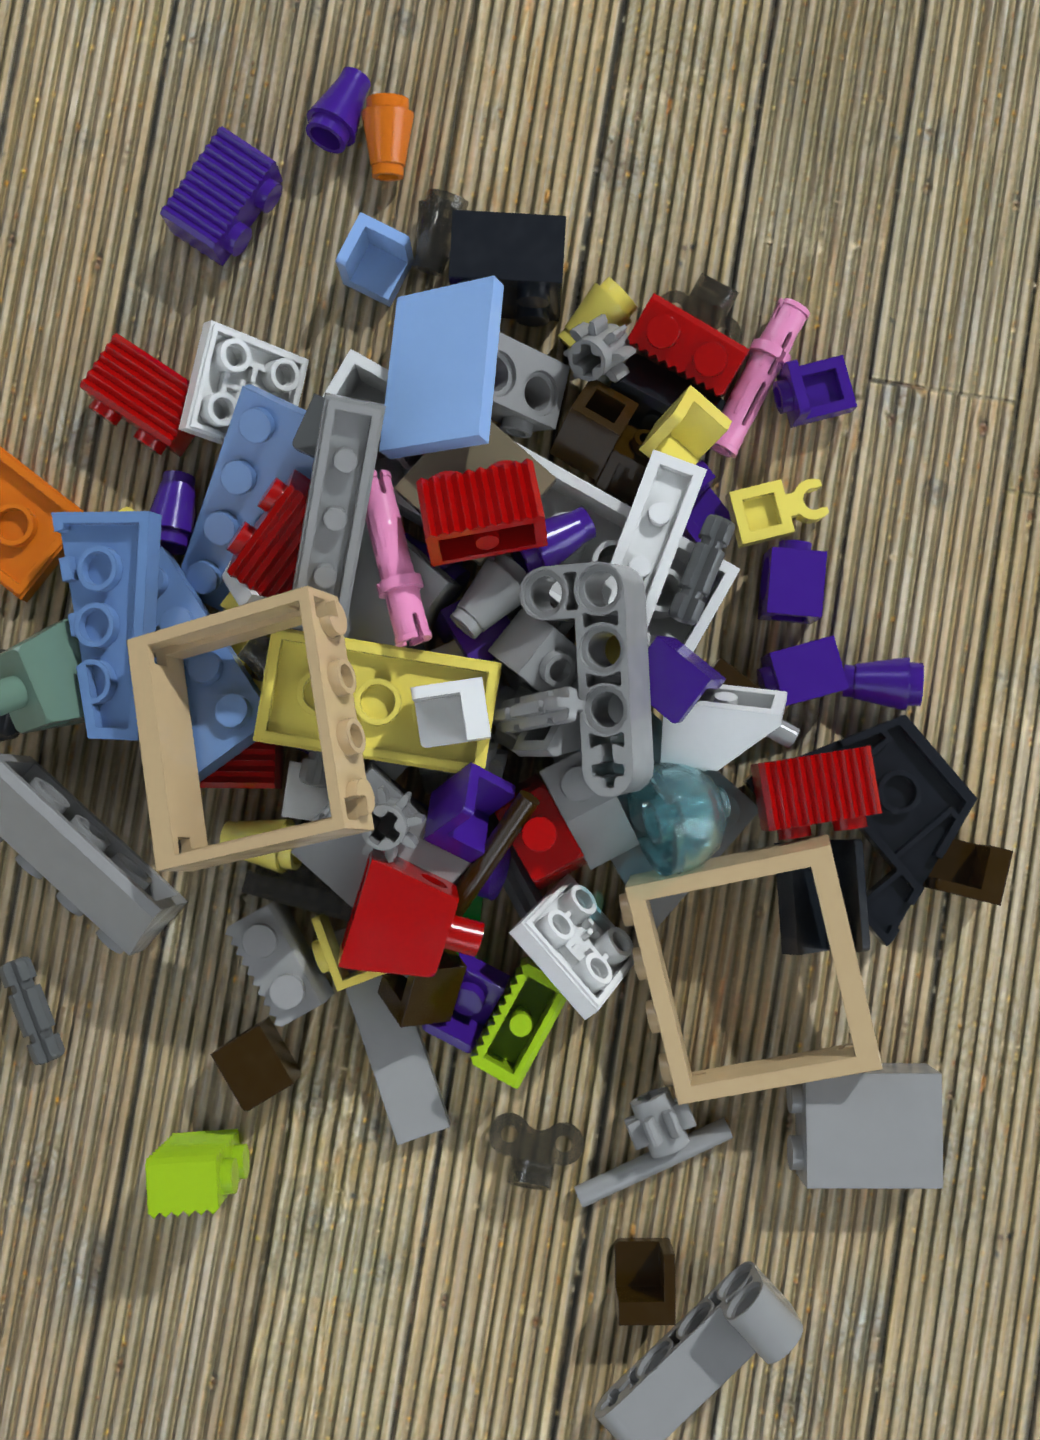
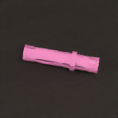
M779 298L765 330L760 338L753 340L749 347V354L751 356L721 411L732 423L727 432L710 448L713 451L729 458H736L744 437L754 422L772 383L785 362L791 360L789 352L799 331L810 315L809 310L801 303L790 298Z
M374 470L365 521L381 580L376 585L379 598L386 600L395 636V646L406 647V641L408 640L410 646H415L432 639V633L429 630L420 595V588L424 587L421 574L414 571L391 481V473L388 470H381L379 472L380 479H378L377 471Z

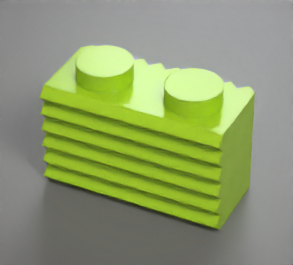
M529 956L521 958V966L515 968V976L510 977V986L505 987L504 996L499 998V1005L494 1007L493 1015L489 1016L488 1025L483 1027L482 1035L479 1036L477 1044L471 1052L472 1064L475 1067L516 1089L520 1087L567 1001Z
M225 1129L172 1133V1136L167 1138L164 1144L158 1146V1149H155V1152H152V1155L146 1158L148 1214L153 1219L159 1213L166 1218L171 1212L178 1217L183 1211L190 1217L195 1210L201 1216L206 1210L214 1215L229 1194L237 1193L239 1180L247 1179L249 1175V1149L247 1144H240L239 1130Z

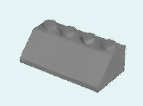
M0 753V842L5 840L19 853L15 859L27 873L37 879L45 877L59 890L56 898L68 911L77 916L85 914L99 927L96 935L112 951L118 954H122L124 951L130 956L145 950L188 901L31 756Z

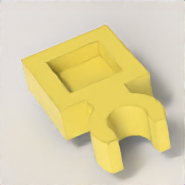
M781 479L728 492L725 499L731 521L735 524L734 533L738 548L790 536L795 532L792 522L794 518L806 524L815 523L824 518L829 513L828 507L813 510L805 505L803 499L805 493L817 491L822 486L821 480L807 479L788 494L784 492Z

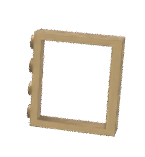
M307 585L127 640L156 871L192 872L374 830L372 812L375 807V796L370 783L366 779L362 754L365 750L366 739L362 725L357 720L353 696L356 690V675L351 663L348 661L344 634L347 631V618L337 596ZM302 625L331 817L208 845L183 659ZM178 840H180L182 853H179Z
M828 834L630 875L625 886L626 893L619 894L621 914L626 927L633 925L635 927L639 946L632 948L634 967L640 981L648 980L652 999L646 1000L645 1003L648 1024L652 1034L661 1033L665 1052L659 1053L660 1072L664 1086H674L678 1105L883 1069ZM811 867L852 1043L691 1072L650 900Z

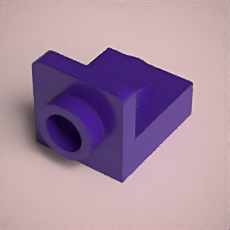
M459 953L467 968L451 1021L422 1025V1029L466 1053H471L485 1023L501 997L510 975L475 957Z

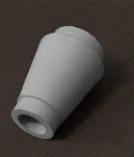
M505 554L498 555L494 561L486 560L458 603L457 609L450 615L451 620L466 635L476 639L481 632L486 631L521 605L519 597L520 585L527 575L526 571Z

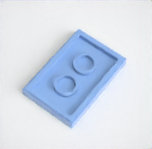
M495 276L397 297L384 404L386 409L379 452L387 458L396 459L489 444L504 285Z

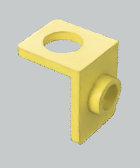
M327 912L311 918L318 940L311 943L316 963L322 973L330 971L337 992L386 974L361 970L349 974L348 969L338 967L340 947Z

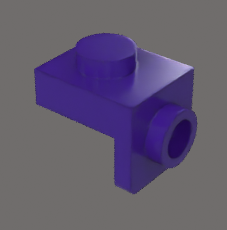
M843 355L799 366L797 359L785 362L776 377L777 381L773 383L776 407L780 414H787L790 428L851 413L857 407Z

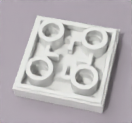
M213 320L205 322L178 430L223 445L242 386L250 384L299 406L309 359Z
M569 874L558 881L509 932L584 1020L595 1014L602 1007L634 965L632 955L633 943L628 934L621 928L613 925L597 906L593 894L586 887L579 885Z

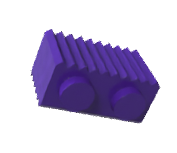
M221 126L217 129L216 135L211 137L210 144L205 145L204 152L199 154L198 161L193 163L192 169L186 173L185 179L180 181L179 188L174 189L173 196L168 198L167 204L161 208L160 215L175 236L180 237L184 242L189 243L193 248L198 249L202 254L223 266L230 255L237 257L246 249L252 236V229L250 227L261 211L269 213L276 206L282 194L283 188L281 183L283 179L276 161Z

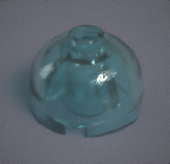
M654 762L653 776L648 785L640 791L627 793L628 808L631 819L642 812L647 835L637 838L640 848L659 875L666 877L689 872L705 864L721 848L727 828L726 818L731 814V805L724 788L720 785L716 786L713 779L703 770L685 764Z

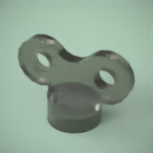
M701 273L689 296L678 290L669 291L661 296L672 304L679 303L684 311L716 330L726 328L730 333V338L741 344L742 329L739 323L732 317H727L739 292Z
M504 1113L496 1117L489 1129V1141L492 1148L501 1155L511 1156L507 1183L522 1188L550 1191L555 1164L559 1166L571 1165L579 1159L584 1150V1138L581 1131L575 1125L567 1122L557 1123L546 1130H535L520 1115ZM513 1127L517 1132V1139L513 1142L504 1141L501 1136L503 1128ZM565 1136L570 1139L571 1149L568 1152H561L557 1149L555 1142L558 1137Z

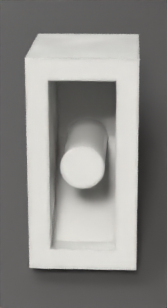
M722 684L719 689H707L681 723H672L663 716L660 764L674 765L678 769L689 773L720 770L781 726L787 702V692Z

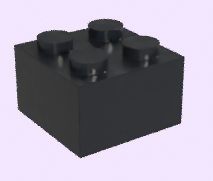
M452 210L449 284L453 285L495 276L504 285L501 318L516 319L519 324L530 327L544 326L549 321H559L566 216Z

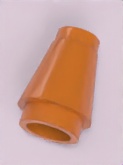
M395 93L369 95L366 98V108L361 111L370 166L372 167V178L379 181L404 179V168L414 120V112L409 110V99Z

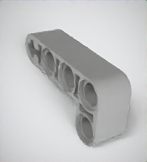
M598 561L544 566L533 569L524 577L520 585L519 597L525 612L534 619L575 622L579 699L584 700L585 703L584 711L580 713L584 780L590 790L603 797H614L640 791L648 785L653 776L654 769L646 596L643 579L637 571L629 566ZM610 576H613L618 587L617 595L614 601L607 605L603 599L602 589L605 581ZM558 581L561 586L562 596L558 606L553 608L550 604L549 592L552 585ZM615 635L620 643L621 650L617 661L611 664L606 658L605 647L608 639ZM613 695H617L620 698L624 708L623 717L618 724L613 722L608 712L609 701ZM624 735V743H611V736ZM613 763L624 765V775L614 773Z
M751 1261L744 1262L730 1272L610 1387L599 1401L594 1415L616 1440H665L756 1352L767 1364L776 1363L789 1354L802 1336L803 1324L792 1304Z

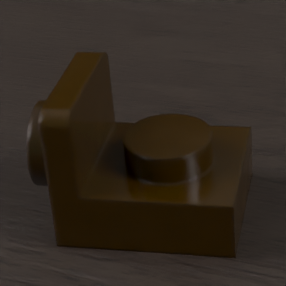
M632 424L626 427L614 447L595 486L632 507L649 462V458L639 449L650 433V430L640 429Z

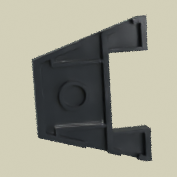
M900 715L797 756L802 757L871 746L882 813L866 816L868 826L858 829L891 867V871L866 892L869 930L885 946L894 941L900 931L898 926L911 905L914 906L924 890V882L938 859H942L978 799L906 715ZM750 775L743 782L755 795L752 775Z

